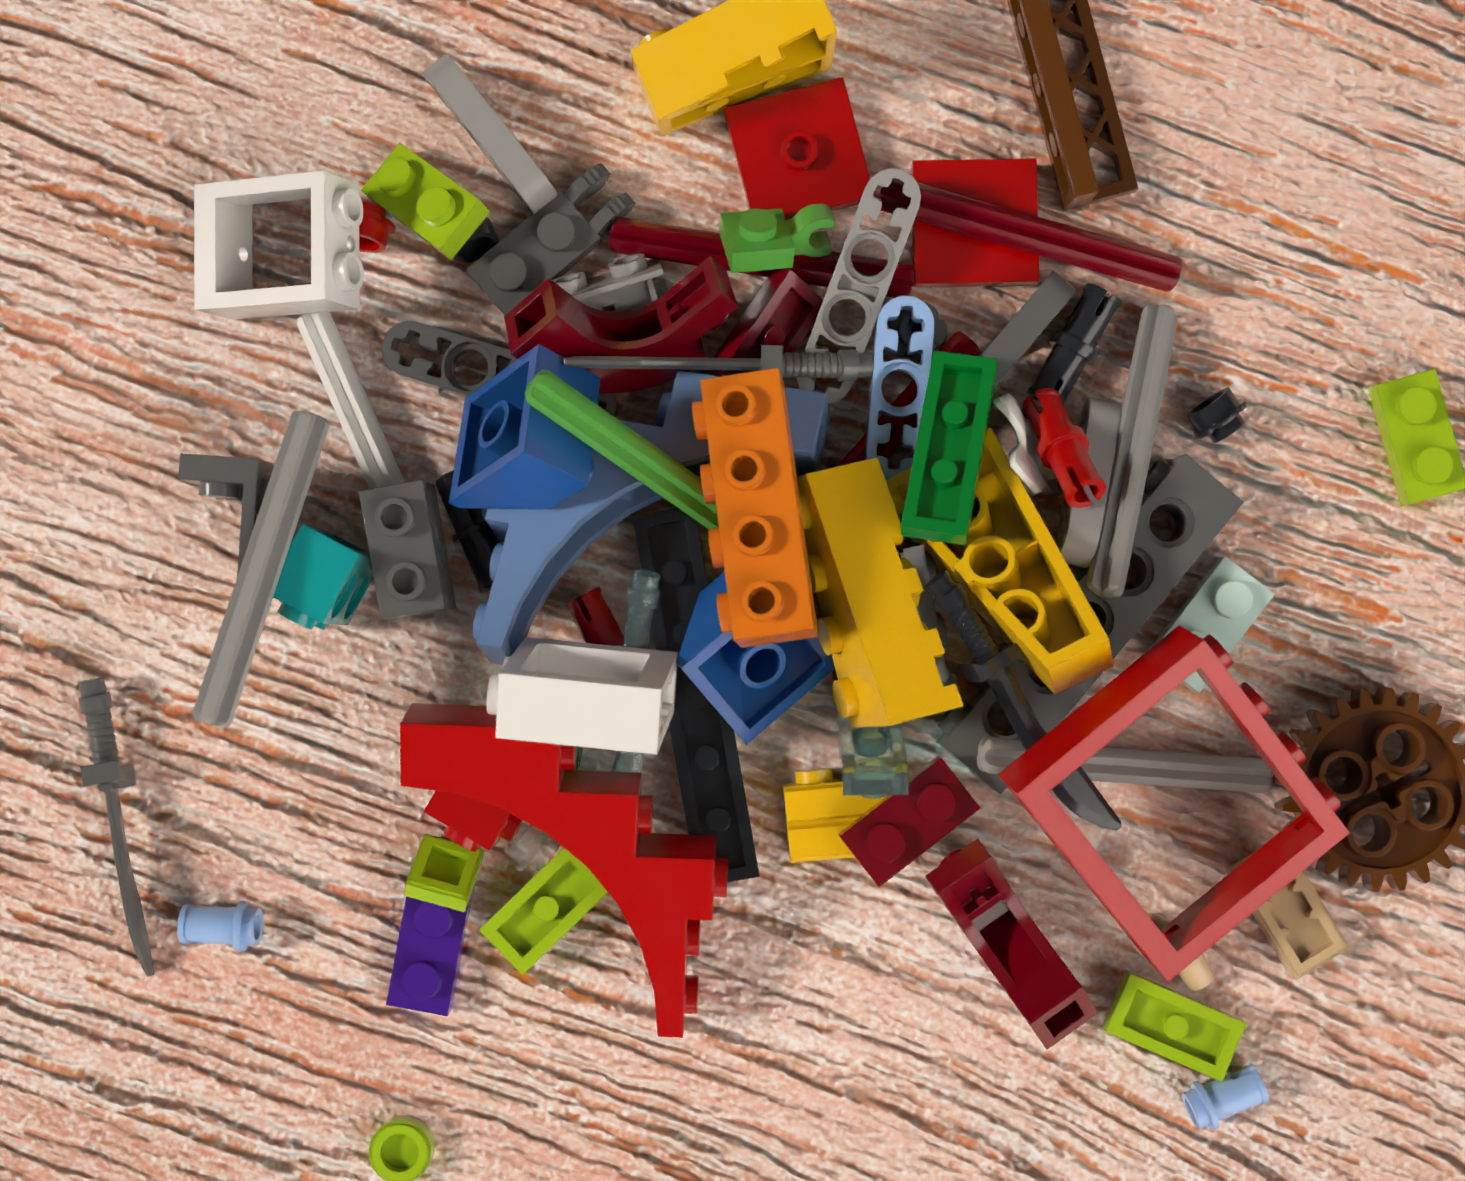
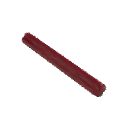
M893 178L888 187H881L878 197L882 200L881 211L893 214L896 207L907 208L909 206L911 197L903 193L904 182L900 179ZM918 183L921 200L915 217L916 221L1165 292L1175 288L1180 278L1182 259L1179 256Z
M617 217L612 223L609 244L611 250L615 253L626 255L642 253L645 255V258L694 266L700 265L711 256L726 271H730L720 234L717 232ZM832 251V253L822 257L794 255L793 268L788 269L792 270L806 284L828 287L841 253ZM851 255L853 266L863 275L871 276L878 274L884 270L888 263V260ZM898 262L886 297L896 298L911 294L915 275L914 266ZM772 270L739 273L768 277Z

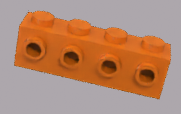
M779 368L702 379L700 384L703 400L692 402V414L698 441L708 439L711 464L700 465V476L705 503H716L719 528L709 529L708 538L713 567H724L727 592L717 594V610L722 633L732 632L733 640L741 648L819 637L785 385Z

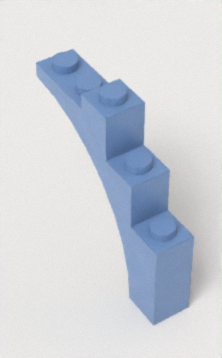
M677 370L672 392L664 391L661 396L657 415L658 426L619 421L701 478L700 465L711 464L708 439L698 441L696 436L692 402L703 400L700 380L718 376ZM785 387L797 475H804L819 470L830 421L826 393ZM593 449L594 471L589 484L580 492L572 494L550 509L482 508V515L499 542L504 543H498L492 552L489 572L493 584L488 602L480 603L473 622V637L477 640V646L490 663L503 665L505 657L512 656L524 638L527 637L534 618L556 582L591 543L628 515L663 497Z

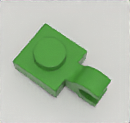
M826 204L808 205L789 220H785L782 208L767 210L749 209L743 212L720 213L719 234L731 273L793 268L794 255L822 257L832 253V246L827 232L814 231L821 228H834L835 220L830 206Z

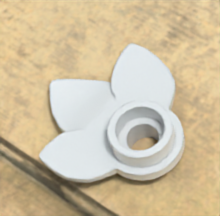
M1005 393L1002 397L993 400V403L1007 417L1014 428L1018 445L1014 446L1009 452L1010 466L1018 475L1028 495L1031 497L1042 492L1048 496L1057 492V477L1053 469L1043 465L1037 453L1039 442L1036 440L1034 432L1016 399L1010 394Z

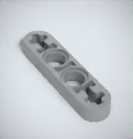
M893 167L880 170L871 177L866 185L804 352H828L830 346L817 345L818 337L821 334L836 345L854 346L857 353L865 352L920 206L921 193L919 184L913 175L907 171ZM893 178L904 182L903 193L911 197V202L907 208L896 207L888 225L902 228L897 240H894L880 229L861 227L865 214L877 221L882 208V200L874 196L877 185L888 187ZM866 239H874L881 242L888 253V263L884 270L871 276L858 272L853 266L851 259L852 250L855 245ZM852 299L863 307L866 320L863 327L856 333L842 334L831 325L829 319L830 309L839 300ZM797 378L799 389L826 393L827 405L837 403L844 398L853 383L849 381H842L840 385L830 383L826 391H820L815 388L816 378Z

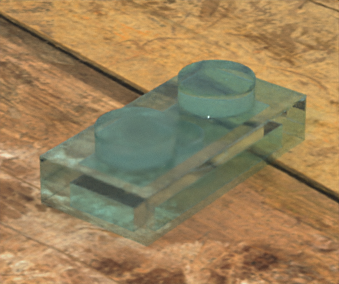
M836 708V730L843 795H860L872 799L882 798L887 795H908L909 769L902 724L850 728L848 718H843Z

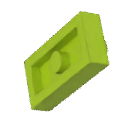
M400 142L361 189L372 202L384 208L388 214L450 260L454 258L491 212L478 198Z
M1436 370L1424 371L1367 388L1400 505H1410L1464 490L1465 471Z
M563 847L479 931L521 975H524L608 892L587 866Z
M1125 970L1101 1027L1109 1034L1223 1082L1247 1023L1212 1006Z

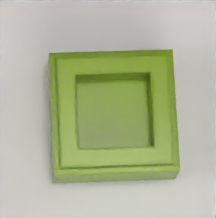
M424 833L405 883L404 896L465 912L483 862L484 849L478 848L476 852H473L451 840Z

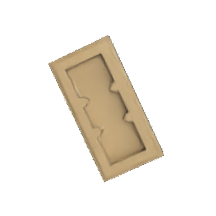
M1252 854L1248 855L1239 862L1225 869L1228 874L1232 872L1236 867L1243 863ZM1304 871L1252 913L1286 971L1295 980L1300 979L1350 948Z

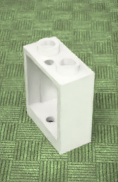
M326 170L195 184V310L233 320L360 309V288L363 284L364 271L359 258V225L363 219V204L359 195V184ZM311 199V284L253 289L252 205Z
M525 637L512 656L505 657L499 675L492 674L489 681L487 713L497 715L496 738L657 755L674 714L678 652Z

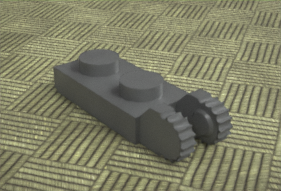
M599 163L592 166L577 178L565 193L560 190L557 193V197L538 212L530 215L466 269L468 274L504 316L548 278L554 280L568 272L602 243L601 237L611 229L614 219L625 217L633 210L632 208L636 203L626 192L612 198L596 213L589 223L576 209L589 197L602 189L606 181H608L611 173L603 164Z

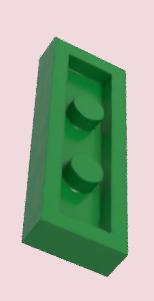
M933 351L901 521L902 536L967 545L997 375V358Z

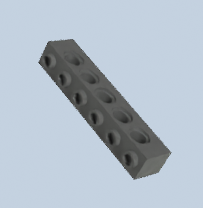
M1186 453L1171 459L1169 463L1160 458L1147 472L1130 558L1136 568V579L1131 587L1124 590L1118 598L1096 596L1091 593L1086 585L1089 566L1087 568L1071 564L1068 566L1109 638L1113 659L1244 503ZM1157 507L1168 510L1175 519V532L1168 541H1162L1155 537L1149 526L1150 516ZM1024 661L1013 662L1008 665L1030 709L1046 733H1049L1063 721L1103 673L1101 672L1055 695L1046 685L1039 686L1032 681L1028 673V665ZM985 680L982 682L984 685L969 703L961 698L962 707L948 710L937 724V727L944 733L936 743L990 789L1001 795L1007 786L999 778L998 774H989L978 769V745L980 740L985 737L1018 740L1019 738L1013 728L1006 733L997 734L989 726L987 719L988 710L997 701V698L989 683Z

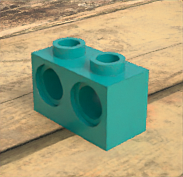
M301 524L289 547L273 598L282 602L277 612L283 617L311 630L314 626L326 630L328 624L349 625L374 578L370 554L329 531Z

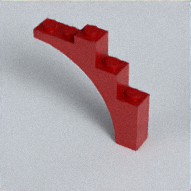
M412 703L400 722L401 786L450 792L500 808L547 833L585 864L617 902L640 944L654 990L658 1037L683 1038L685 1014H697L699 975H687L688 955L699 956L701 920H713L714 897L727 898L728 859L716 858V836L652 833L653 795H641L642 773L575 770L577 746L496 738L497 715L488 714L487 706Z

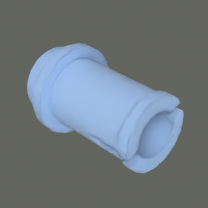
M240 901L237 907L196 906L185 903L181 907L178 916V940L182 942L181 944L233 945L235 951L244 952L248 946H258L263 931V914L260 908H252L250 903L246 901Z
M1252 1064L1245 1065L1244 1068L1225 1075L1223 1082L1213 1080L1202 1085L1199 1081H1194L1190 1085L1191 1090L1182 1093L1185 1108L1197 1129L1208 1126L1211 1130H1216L1219 1128L1220 1120L1256 1105L1269 1102L1266 1086L1257 1069H1254Z

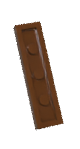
M1007 0L1063 210L1068 211L1135 193L1139 188L1088 0H1068L1060 14L1049 8L1047 0ZM1071 7L1073 9L1076 23L1066 18ZM1059 29L1082 42L1085 58L1076 73L1065 67L1056 34ZM1087 66L1092 83L1081 77ZM1074 88L1089 95L1098 102L1101 116L1092 132L1081 126L1072 93ZM1103 125L1105 127L1108 142L1098 137V134L1102 129ZM1091 147L1113 159L1119 181L1102 186L1097 185L1088 152Z

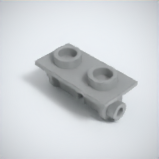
M642 253L619 258L609 264L610 272L586 279L584 272H575L553 280L581 303L602 311V307L614 304L616 312L638 309L654 302L668 291L665 280L653 284L652 278L664 275L659 260H646L645 255Z

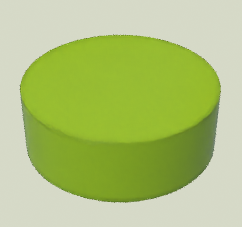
M403 1115L388 1119L378 1128L369 1145V1160L372 1168L386 1181L416 1180L425 1172L433 1158L435 1149L433 1135L430 1129L415 1117Z

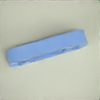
M899 296L887 302L881 309L875 325L874 367L870 383L865 459L878 457L885 480L912 467L931 367L934 317L926 303L913 296ZM901 310L911 311L912 322L922 325V332H914L908 341L907 356L917 353L921 354L920 365L906 359L883 361V350L894 355L897 352L898 332L888 329L887 321L896 320ZM892 372H905L915 380L917 396L910 405L895 407L884 399L881 392V384L883 379ZM878 413L894 419L915 416L916 418L915 428L905 424L901 427V446L911 448L912 455L911 458L902 459L896 470L887 468V458L877 456V445H886L890 439L891 423L877 424Z

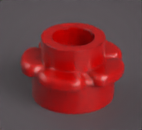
M362 201L363 219L359 225V251L366 253L383 252L386 249L389 234H395V224L385 218L386 210L374 203Z

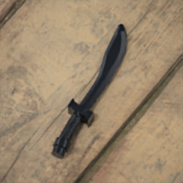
M945 570L933 577L925 587L934 597L932 601L943 615H948V618L952 621L975 658V661L970 664H958L967 682H983L986 680L989 683L1017 737L1027 751L1047 733L1034 716L1008 668V665L1013 662L1026 661L1017 643H1005L997 646L980 616L976 614V610L968 601L967 597L969 594L959 581L955 582ZM1081 766L1052 789L1058 799L1081 819L1099 827L1115 831L1122 827L1121 820Z

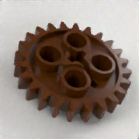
M1378 687L1373 701L1367 689H1352L1350 696L1351 707L1341 696L1331 695L1327 697L1330 716L1319 710L1309 709L1306 715L1313 729L1308 732L1291 728L1289 734L1300 745L1299 748L1306 757V760L1299 766L1310 780L1313 777H1317L1331 790L1325 778L1326 768L1331 761L1340 757L1346 764L1348 772L1344 784L1338 789L1331 790L1339 802L1355 799L1374 791L1378 787L1375 777L1397 780L1413 771L1423 761L1428 765L1427 770L1420 775L1403 778L1383 786L1379 790L1382 800L1360 797L1340 809L1336 815L1350 833L1317 860L1315 870L1329 876L1339 867L1338 882L1353 887L1361 876L1365 889L1379 892L1384 876L1391 888L1404 891L1407 884V872L1415 880L1428 883L1430 882V872L1427 863L1431 862L1437 866L1450 869L1452 863L1445 849L1449 845L1465 849V838L1458 833L1461 825H1465V764L1463 761L1465 758V742L1454 743L1452 741L1462 724L1459 721L1452 720L1437 724L1442 711L1441 705L1427 703L1418 710L1419 694L1403 692L1396 702L1394 690L1389 687ZM1395 730L1402 738L1403 749L1399 758L1389 763L1383 755L1382 746L1385 737ZM1276 776L1273 777L1274 783L1283 786ZM1424 787L1429 793L1430 807L1424 816L1416 819L1411 812L1410 802L1414 793ZM1291 796L1274 803L1275 809L1293 812L1295 818L1289 821L1282 830L1303 813ZM1369 814L1375 826L1374 835L1368 843L1358 846L1353 836L1354 825L1362 816Z

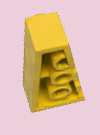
M991 428L987 429L967 545L909 538L913 542L924 545V551L931 555L934 565L941 572L946 570L955 582L959 581L969 594L967 599L971 605L1007 643H1017L1026 659L1024 662L1056 695L1114 666L1109 638L1018 475L1011 468L1010 461ZM911 468L886 480L900 523L902 521Z

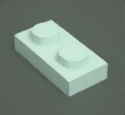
M1226 556L1219 557L1149 650L1180 625L1202 639L1208 634L1212 635L1230 654L1275 594ZM1196 671L1182 682V684L1195 693H1200L1206 685Z

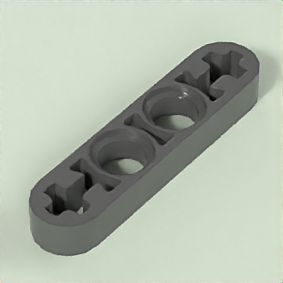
M404 321L394 325L387 331L382 342L384 361L397 375L407 380L463 397L469 396L518 360L511 355L509 349L415 321ZM419 335V344L430 352L442 355V343H450L451 345L442 358V376L440 378L432 376L438 366L434 362L421 358H414L410 367L404 366L405 358L397 352L399 343L410 344L413 336ZM468 352L482 354L488 363V373L485 379L473 386L459 383L454 374V366L457 359ZM599 393L598 399L606 405L605 411L616 417L618 402L615 393Z

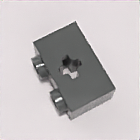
M419 480L359 491L381 619L396 620L457 609L435 485Z

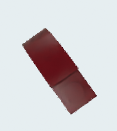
M709 256L660 298L638 309L609 312L591 308L575 299L551 278H548L504 316L510 353L516 359L522 357L538 344L564 358L573 356L706 358L701 337L709 330L719 327L727 319L728 315L738 307L726 269ZM584 368L601 377L599 393H624L648 389L675 379L677 370L690 371L688 369Z
M976 839L964 849L948 854L936 869L925 876L974 949L1047 1050L1098 1014L1081 984L1032 920L994 859L979 839Z

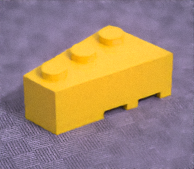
M727 0L673 29L665 28L650 33L640 40L638 47L630 50L634 72L659 134L664 136L724 112L726 107L752 101L830 70L837 29L825 0Z

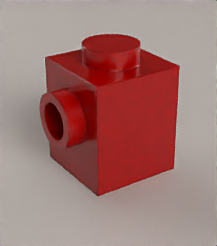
M435 791L423 811L447 825L443 833L447 838L473 852H476L480 845L490 850L498 843L500 838L511 842L524 822L500 808L442 791Z

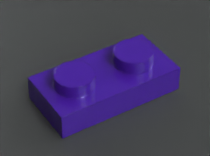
M474 889L465 912L406 897L386 1005L442 1016L450 1014Z

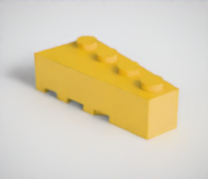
M878 457L807 473L797 478L812 591L817 594L822 618L817 620L819 641L825 654L828 656L832 655L838 680L833 682L832 689L834 701L840 715L843 718H848L850 728L891 726L962 707L963 703L956 684L943 687L936 666V658L945 654L937 628L929 630L926 624L921 621L916 608L919 604L920 594L924 591L916 567H913L907 558H899L895 547L903 542L904 536L901 535V523Z

